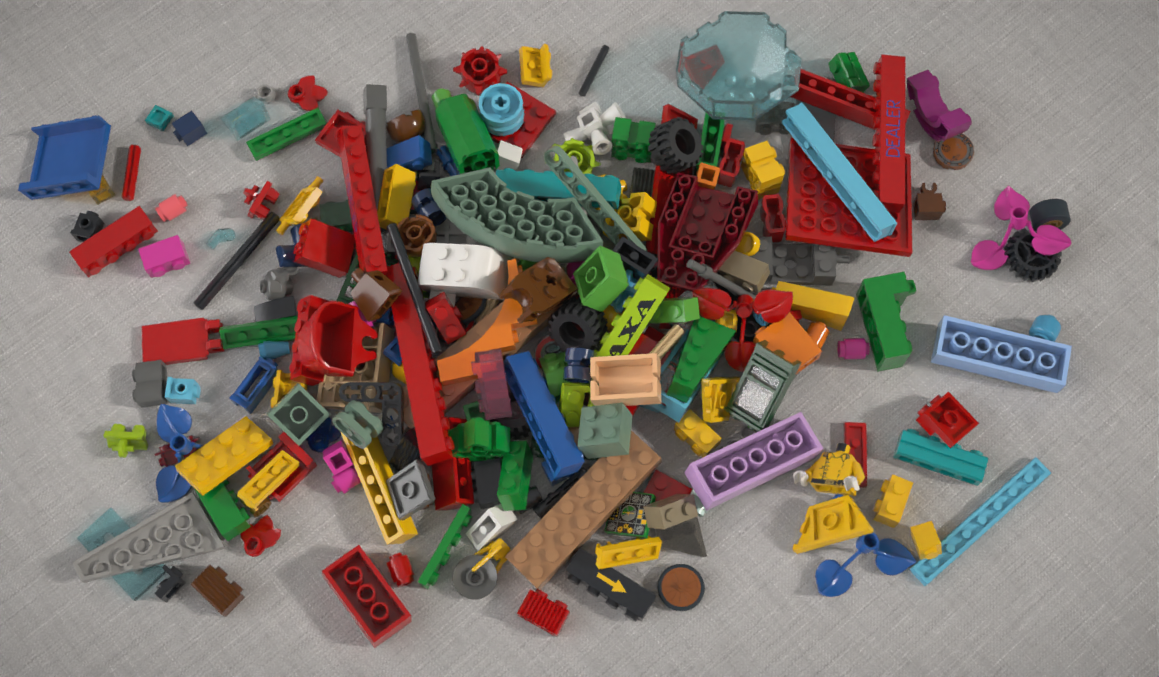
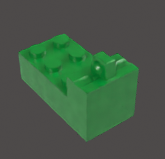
M905 271L863 279L856 293L877 372L902 367L912 352L911 342L907 340L905 335L906 324L904 320H901L899 313L901 312L900 306H902L906 297L915 294L917 290L914 280H906Z

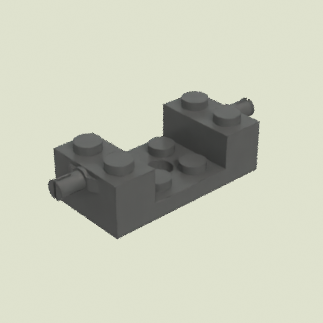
M758 237L760 240L759 251L755 255L750 256L769 265L770 274L764 285H777L778 281L796 285L832 286L836 278L837 263H850V255H837L835 247L818 244L772 243V237ZM792 260L796 263V267L788 268L785 262Z

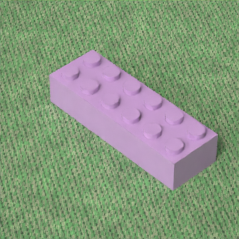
M799 412L690 463L685 471V475L707 511L815 459L821 453L823 447L803 414Z

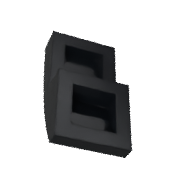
M294 296L275 299L254 306L255 322L297 316Z

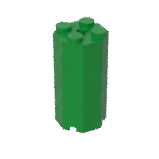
M460 94L440 100L435 110L436 121L459 174L486 168L493 170L495 167L497 169L500 166L499 154L474 100L470 99L467 94Z

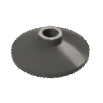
M469 555L457 563L453 571L455 589L467 599H482L488 596L496 586L497 570L490 560L475 572L471 570L484 558L482 555ZM474 575L480 576V580L478 582L472 581V577Z

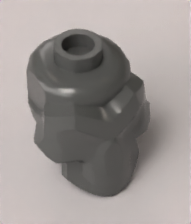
M279 267L268 271L264 280L260 281V292L264 293L268 300L284 298L285 295H291L292 280L289 276L296 275L298 268Z

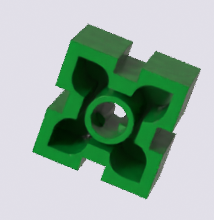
M615 117L611 157L617 160H626L629 157L635 158L637 163H651V151H649L648 147L650 143L648 140L651 137V131L656 127V123L647 121L637 123L632 122V119Z
M474 417L470 421L458 424L457 427L448 430V435L454 443L453 457L461 459L466 457L469 458V461L476 462L494 459V456L501 457L510 453V427L502 426L499 422L489 423L484 421L483 418Z

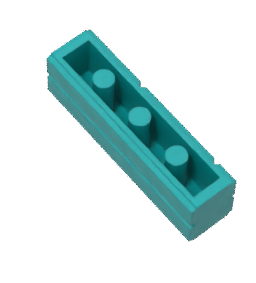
M914 429L903 430L900 433L893 458L976 486L983 481L988 457L983 456L982 452L978 450H964L959 444H955L950 448L946 443L940 442V438L919 435L920 432Z

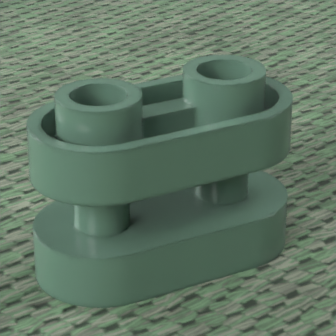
M352 400L345 406V412L340 411L333 417V423L336 428L361 449L366 448L372 442L371 437L376 438L383 432V423L380 418L373 416L360 401Z

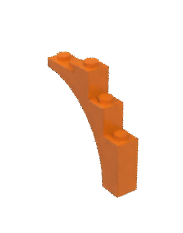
M516 259L507 260L508 284L518 274L523 272L522 265H518ZM505 299L495 322L479 340L469 348L453 356L437 360L440 381L443 386L495 376L494 369H497L495 356L491 355L516 350L515 343H519L517 330L513 329L538 324L537 319L519 323L517 319L522 315L520 303L514 299Z

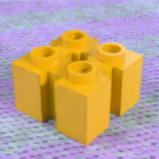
M764 141L745 148L741 169L751 184L750 188L758 191V200L763 199L764 195L779 193L785 170L782 164L775 161L777 155L774 147H770L768 141Z
M646 192L631 193L630 198L620 194L619 207L614 209L615 212L640 241H651L653 224L650 223V219L655 218L657 202ZM605 218L608 225L614 226V221L611 218ZM619 234L620 239L622 237L628 239L625 234Z

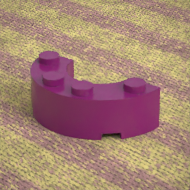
M928 69L907 78L909 100H914L916 106L913 112L923 130L932 139L945 141L969 129L970 125H972L971 117L961 108L953 111L948 109L940 95L939 80Z

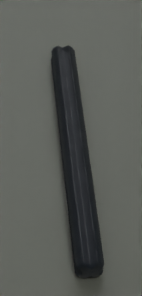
M270 212L195 299L194 305L197 308L204 310L279 222L280 218L277 214Z

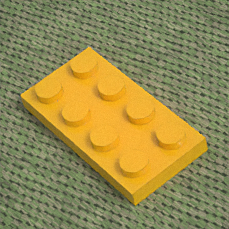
M245 416L175 465V468L203 496L274 444L272 439Z

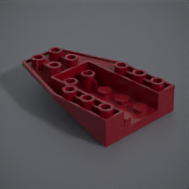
M678 172L658 222L657 280L665 285L691 292L695 289L704 288L710 279L698 276L696 271L687 267V262L692 259L701 265L706 264L716 273L739 246L758 206V191L738 186L734 195L700 187L698 177Z

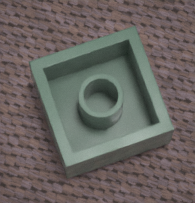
M299 383L267 413L297 445H300L330 416Z
M623 403L582 407L577 447L587 459L629 455L632 414Z

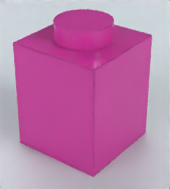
M343 440L323 450V459L334 475L353 465Z

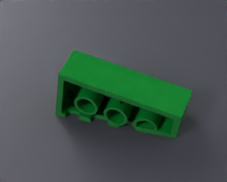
M703 317L693 320L666 395L687 403L701 384V379L708 375L713 365L721 357L736 330Z

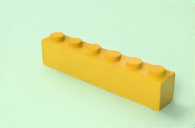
M341 433L386 544H402L416 536L418 532L411 516L404 521L398 519L386 480L392 477L393 473L378 437H371L372 442L366 448L361 449Z

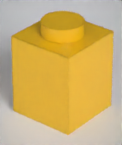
M932 521L910 527L911 537L920 560L933 559L942 554L941 542Z

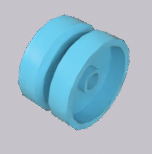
M502 83L491 85L483 91L478 105L480 115L488 132L498 136H506L516 132L524 121L521 93L515 87Z

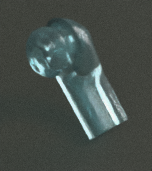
M231 228L218 229L206 242V245L214 250L220 242L234 240L236 236L235 231Z

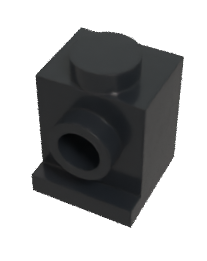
M87 211L86 214H79L75 227L71 229L70 233L77 241L84 242L101 231L105 223L97 213Z

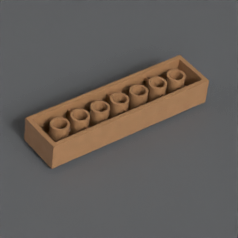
M631 430L629 455L599 458L505 558L537 589L541 590L662 463L661 457Z

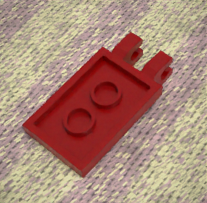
M203 317L142 326L143 362L162 360L166 365L207 360L209 353L225 352L221 339L209 340L208 334L220 333L219 329L224 327L223 323H221L220 319L208 320Z

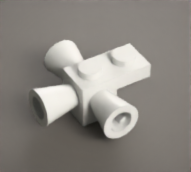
M595 101L579 111L580 115L577 116L580 127L563 134L566 141L574 138V140L584 142L589 138L592 142L593 152L597 155H603L612 148V143L607 137L610 134L607 126L615 123V117L625 118L616 102L602 113L600 106Z

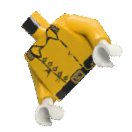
M838 443L836 452H823L820 459L809 469L793 473L794 484L801 482L802 486H807L809 481L817 492L856 496V491L859 490V485L865 476L860 463L856 461L853 455L849 454L850 446L845 443Z

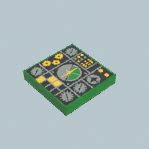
M633 492L608 518L604 532L611 535L647 539L649 528L643 506L654 503L656 496L654 494Z

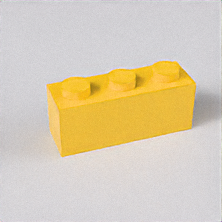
M394 164L384 170L377 214L380 227L386 230L389 224L396 223L398 225L404 218L409 217L413 190L416 186V173L398 164Z

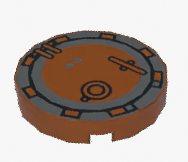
M962 133L945 141H935L933 146L934 159L940 166L946 169L960 170L971 162L974 155L973 143Z

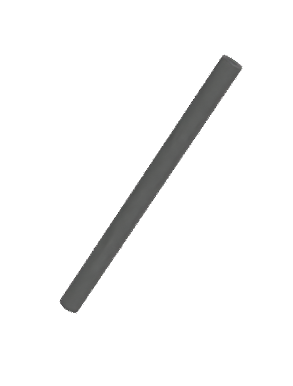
M408 33L406 39L419 110H422L426 121L424 137L425 140L430 142L431 154L437 152L416 34Z

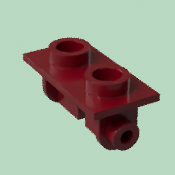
M192 435L187 436L188 439L195 443L200 439V437L193 438ZM170 443L160 446V451L155 453V456L161 455V458L158 459L161 467H168L178 463V459L175 457L176 452L171 449ZM193 447L190 453L183 455L184 459L190 456L195 451H197L199 448Z

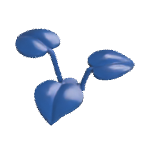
M161 404L157 414V432L162 440L170 443V447L176 452L175 457H177L178 463H180L182 455L190 453L193 447L201 448L203 445L196 444L183 435L190 430L192 425V418L186 410ZM174 465L162 468L157 475L156 489L158 501L161 503L176 501L185 496L191 489L192 485L177 472Z
M836 494L832 499L842 497L843 495ZM875 533L859 536L856 540V548L858 550L842 566L835 560H825L820 563L816 569V583L819 593L823 596L836 597L842 595L849 590L853 580L852 575L844 569L861 553L867 554L873 551L877 555L875 563L878 569L890 576L902 573L908 567L915 564L916 559L898 541L890 538H884L879 541Z

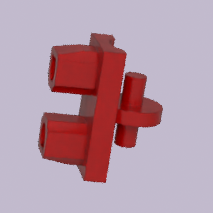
M269 181L265 183L259 194H257L259 187L256 185L252 189H244L243 194L246 196L244 203L249 205L252 200L254 201L248 211V217L253 219L256 216L264 220L271 210L262 205L264 199L275 204L279 198L280 193L272 188V183Z

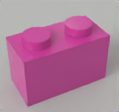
M179 235L138 249L144 269L151 278L161 277L166 272L180 270L185 265L191 264L184 243Z

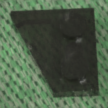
M698 517L667 529L654 528L656 537L662 540V548L699 557H707Z

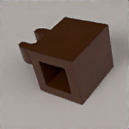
M922 183L920 193H917L913 201L915 221L940 220L942 214L946 212V201L943 200L942 193H935L937 190L936 183L932 184V190H927L925 183Z

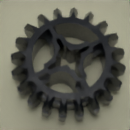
M1024 228L1020 232H1015L1008 239V244L1004 247V255H1008L1005 265H1011L1009 272L1015 270L1017 272L1016 277L1022 275L1023 281L1030 278L1032 283L1037 279L1041 282L1045 277L1050 278L1057 271L1061 263L1060 257L1062 252L1054 255H1042L1035 252L1034 256L1029 259L1034 252V248L1030 244L1034 237L1030 234L1029 230Z

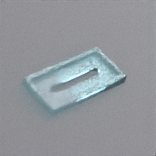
M110 507L77 539L90 552L106 543L104 539L105 534L111 533L113 537H116L131 527ZM165 564L144 568L140 575H136L134 571L112 576V578L134 601H137L167 572L162 569Z

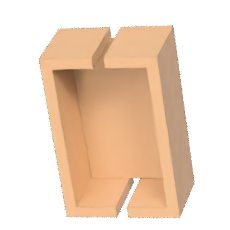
M657 353L590 357L591 378L593 380L591 381V402L594 406L623 403L625 406L661 404V383L659 382L661 380V361Z

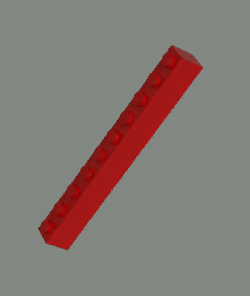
M397 263L387 267L386 277L402 290V293L391 307L420 457L429 466L452 459L454 443L448 435V430L450 429L448 418L444 416L443 410H446V404L443 397L440 396L442 385L440 379L436 377L435 371H438L437 362L432 357L401 266ZM412 267V268H413V271H414V274H415V276H416V279H418V275H419V274H418L417 268H416V267Z

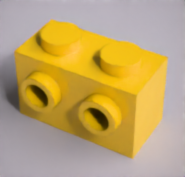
M691 409L674 426L675 435L681 441L689 444L691 450L697 456L703 458L720 445L722 438Z
M893 474L888 480L884 479L880 489L883 492L882 497L877 499L873 511L876 512L873 520L895 528L901 520L914 482Z

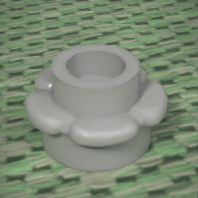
M261 85L257 89L256 98L259 102L268 104L272 99H275L276 93L271 86Z

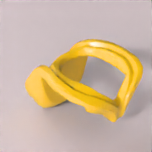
M745 232L735 251L747 256H753L759 251L760 240L753 233Z

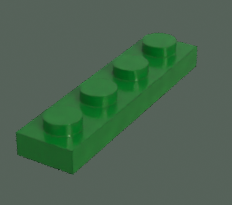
M316 108L246 143L254 159L258 161L322 130L327 122L319 108Z
M298 316L220 327L219 332L223 349L258 345L263 343V341L295 339L296 332L294 328Z
M462 504L418 580L419 585L427 590L430 585L434 586L440 575L438 574L439 569L448 563L451 556L449 554L451 548L458 545L462 537L460 535L464 527L467 528L473 518L471 515L472 511L468 506Z

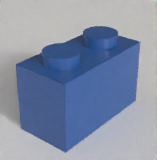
M419 135L386 148L387 168L398 164L414 172L432 165L431 144Z

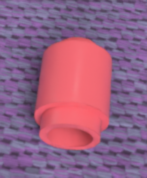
M174 194L160 202L159 206L155 209L160 218L165 222L167 220L171 221L186 212L185 207L188 204L182 195L178 197Z

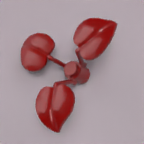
M699 288L692 292L693 297H698L699 314L709 320H717L723 317L725 311L730 312L735 308L736 314L742 318L740 342H729L725 348L726 361L733 369L744 372L756 346L753 342H744L746 317H749L754 310L756 314L762 315L765 322L776 323L788 315L793 302L792 291L774 289L759 292L755 300L750 295H740L737 301H733L731 306V297L723 290Z

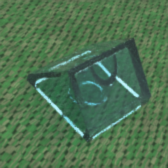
M252 97L221 117V120L237 141L271 120L263 102L255 97Z

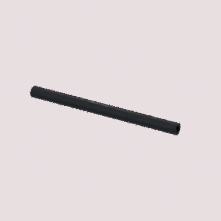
M396 223L389 224L387 230L432 356H438L443 351L429 312L426 309L425 301Z

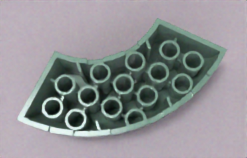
M491 168L437 179L431 183V194L434 201L457 228L476 242L495 248L504 255L532 262H540L549 257L555 259L557 263H572L585 261L603 244V240L575 197L548 199V202L534 200V196L520 191L515 193L506 187L507 184Z

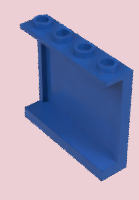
M94 115L87 118L60 121L48 125L43 124L31 128L39 136L30 182L19 183V192L29 199L35 200L98 190L100 188L111 130L109 123L99 115Z

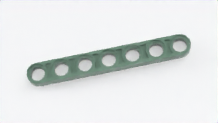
M559 146L550 147L544 154V161L611 241L616 245L620 240L619 234H625L629 241L634 242L637 246L647 251L642 242L567 153ZM555 152L559 156V161H554L550 153ZM564 169H570L573 177L566 176ZM578 185H583L587 189V193H581L578 190ZM592 201L598 202L600 204L601 209H594L592 206ZM605 218H611L614 221V226L608 225Z

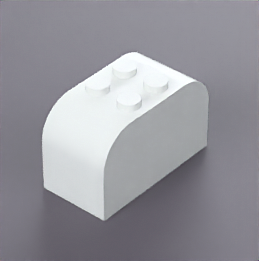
M426 243L422 249L417 282L420 289L429 294L433 290L456 294V297L505 300L500 299L498 295L508 285L507 260H512L513 258L502 254L495 248L487 246Z

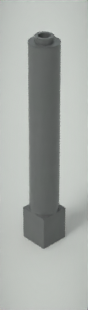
M366 84L363 90L366 152L376 209H378L384 170L387 169V85ZM380 227L381 234H384L386 229Z

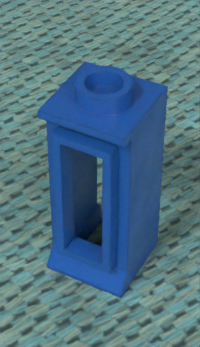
M259 356V360L229 399L236 406L240 405L247 413L252 414L272 387L273 379L278 370V364L270 358L265 360ZM262 370H267L249 397H245V393Z

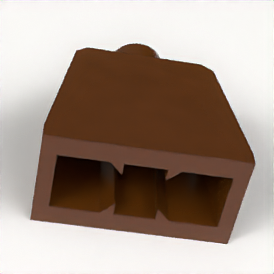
M358 268L351 274V277L357 283L351 291V296L368 322L382 318L402 293L401 288L378 270L365 273L361 268Z

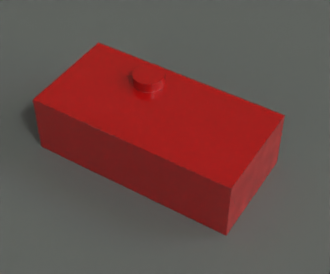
M357 545L322 570L323 578L374 648L412 622L409 611L360 545Z

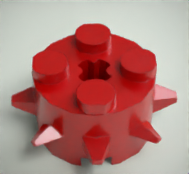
M481 46L479 50L473 48L466 53L463 52L461 64L453 68V72L460 74L462 77L459 87L465 86L472 93L481 96L486 88L500 83L501 76L507 74V69L499 66L498 60L502 55H495L491 50H485L484 46Z

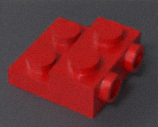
M337 109L317 136L315 142L341 157L338 143L341 126L362 125L366 146L365 121L360 122L350 113H344Z
M949 391L942 397L938 394L929 403L932 406L929 407L926 404L917 412L919 417L916 419L930 436L936 432L950 448L979 424Z

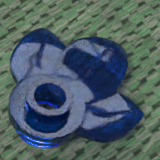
M329 416L305 440L308 441L311 450L320 453L328 448L331 442L338 440L341 432L335 425L332 426Z

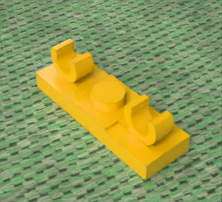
M282 450L238 491L237 496L248 507L255 509L299 467V462Z
M648 535L647 539L640 540V538H636L635 540L619 542L618 544L607 542L606 546H601L598 543L595 549V553L598 555L596 565L599 569L658 559L662 540L659 537L651 538Z

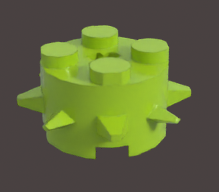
M574 138L565 141L563 145L555 143L552 145L561 147L569 157L575 156L578 161V167L583 174H591L594 167L601 166L600 162L595 161L592 145L585 146L584 142L574 140ZM555 153L553 160L559 161V156ZM565 168L564 173L571 172V170Z

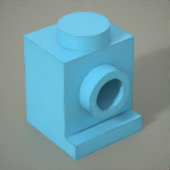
M167 378L165 398L170 403L196 405V400L200 397L201 388L195 379Z

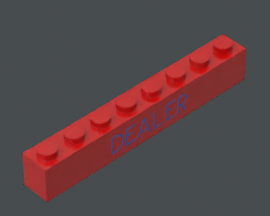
M881 54L878 62H875L873 73L876 74V80L873 85V92H876V98L873 101V110H876V116L873 118V128H876V134H874L872 145L875 147V153L872 158V165H875V171L872 175V184H875L873 193L888 212L900 213L905 205L906 57Z
M362 125L341 126L338 143L359 267L365 273L378 270L386 276L387 265Z

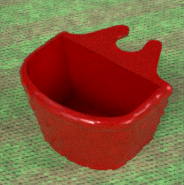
M333 300L325 302L319 306L302 326L298 338L300 361L305 369L310 372L330 377H353L358 364L376 359L377 354L375 351H367L363 348L362 339L365 336L376 339L378 333L360 318L357 306Z

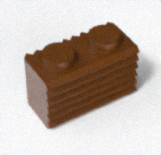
M208 565L191 582V585L221 615L227 617L245 598L241 594L243 588L235 581L230 583L225 578L228 574L220 566L215 568L212 565Z

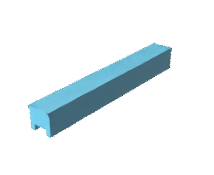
M801 102L799 105L787 109L785 113L788 116L782 120V124L871 239L875 242L892 235L897 225L895 219L805 105Z

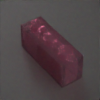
M501 348L475 352V361H472L471 365L473 375H478V380L475 381L477 394L481 393L482 399L478 400L480 413L485 412L486 420L512 416Z

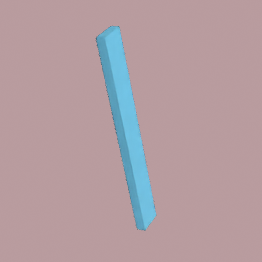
M1035 457L941 541L942 554L933 559L919 560L909 570L924 586L929 584L1047 478L1051 472Z

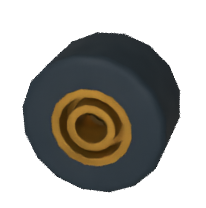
M1063 199L1043 200L1032 206L1029 211L1035 231L1041 225H1052L1061 230L1071 222L1067 202Z

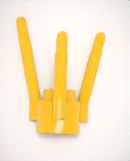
M498 538L495 542L491 541L486 547L473 554L482 555L488 551V554L471 570L475 572L492 557L495 561L500 559L495 567L498 573L503 564L508 560L505 556L511 549L501 538Z

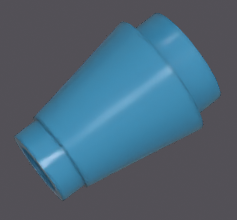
M263 341V343L258 344L260 357L265 360L267 358L273 360L290 354L288 342Z

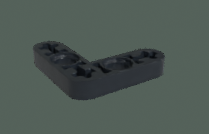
M348 382L341 385L339 395L346 402H351L352 400L382 402V440L388 446L398 445L404 434V391L402 386L395 382ZM359 385H362L360 392L362 399L359 398L360 394H352L351 398H349V394H345V390L349 389V386H351V390H360ZM381 385L384 386L383 390H391L392 386H394V390H398V394L394 395V399L391 394H383L384 399H381ZM374 386L376 388L377 395L374 398L367 397V387ZM390 408H395L399 414L398 418L394 421L390 420L387 416ZM387 423H398V427H394V434H398V438L394 439V442L387 436L392 432V426L387 427Z

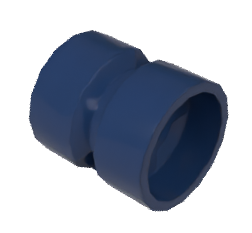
M430 188L419 191L412 198L411 202L419 215L427 216L433 222L434 227L442 224L447 219L434 201Z
M567 348L565 362L568 365L564 367L563 380L575 383H590L592 379L591 368L589 367L591 365L590 357H594V351L585 348Z

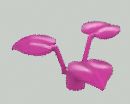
M1007 186L998 196L994 206L995 215L1000 220L1010 219L1004 239L1000 246L992 240H984L975 245L972 251L971 264L982 270H995L1002 267L1008 259V255H1004L1005 251L1002 249L1013 228L1021 230L1027 226L1030 234L1034 237L1032 247L1042 255L1057 254L1070 247L1072 242L1062 230L1052 225H1041L1038 227L1037 233H1035L1031 226V221L1027 220L1030 209L1028 200L1010 186Z

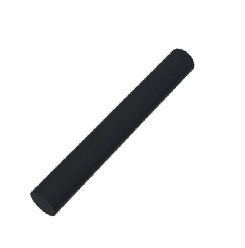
M603 45L578 92L580 96H586L610 49L607 45Z

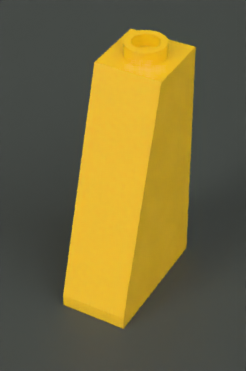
M778 281L776 288H771L779 291L793 292V302L790 311L800 310L802 318L813 322L820 321L828 327L842 331L854 301V297L782 281Z

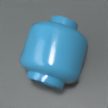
M1039 315L1035 318L1029 330V336L1055 342L1061 331V324L1052 315Z

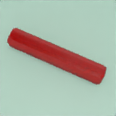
M131 144L129 146L121 196L125 201H133L141 154L139 145Z

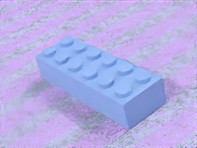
M944 315L938 323L931 363L1058 393L1066 386L1072 346Z

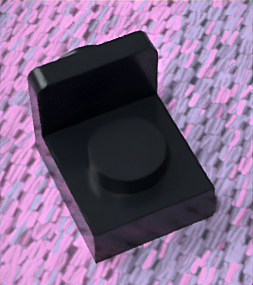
M164 565L162 569L170 577L164 579L158 585V590L154 594L167 603L186 582L181 578L184 574L175 566L170 568Z

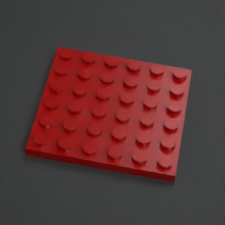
M791 137L789 142L785 240L904 257L912 255L911 154H905V205L900 213L889 212L897 222V225L892 235L874 242L795 139ZM835 144L873 192L875 184H872V175L875 171V165H872V158L875 149Z

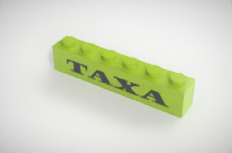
M647 274L645 279L640 277L634 287L637 292L633 298L628 296L622 306L625 308L622 316L620 314L616 315L611 323L614 326L612 332L606 331L600 341L603 346L600 351L595 349L594 357L628 355L670 288Z

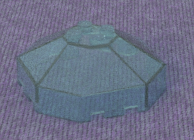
M724 11L718 15V20L714 23L708 21L696 29L697 34L691 38L685 36L680 40L676 66L677 87L713 119L755 121L799 91L802 58L794 50L787 47V30L778 23L774 25L770 21V16L765 12Z

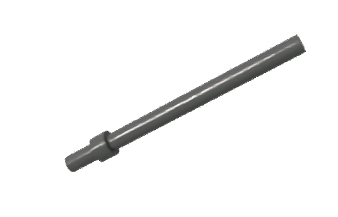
M692 259L687 262V267L696 271L698 276L710 279L738 296L747 294L755 300L756 295L713 272L712 268L706 264L701 265Z

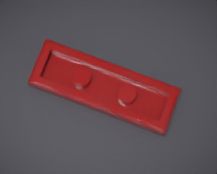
M844 422V443L850 446L849 454L853 455L863 470L865 478L859 487L866 488V423Z

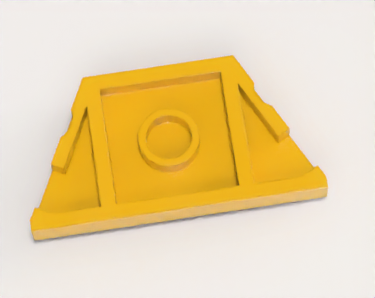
M741 377L701 379L703 421L713 423L729 420L730 413L725 411L724 408L727 406Z
M849 495L809 506L805 515L806 519L799 530L802 535L798 544L793 545V551L799 554L874 533L873 528L854 500Z

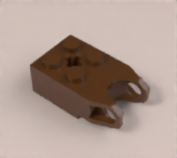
M546 257L518 274L498 296L500 299L510 298L520 303L522 315L517 321L523 323L534 321L566 301L578 288L555 259Z

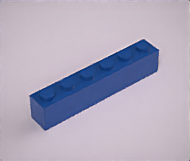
M529 351L507 356L501 366V370L554 478L578 472L584 463L583 453L578 449L574 436L569 431L565 418L559 411L555 398L550 393L546 380L538 369L536 360L532 358Z

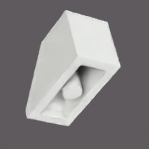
M499 504L489 508L467 531L466 535L477 551H479L491 541L504 534L518 519L512 511H504L502 505Z

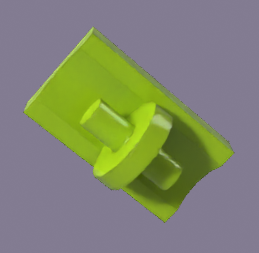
M113 424L111 430H105L103 435L107 439L108 448H112V451H118L120 458H126L128 452L147 450L148 448L146 430L143 425H135L132 432H126L124 425Z

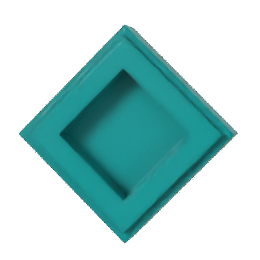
M155 105L146 117L145 122L164 131L174 115L172 112Z

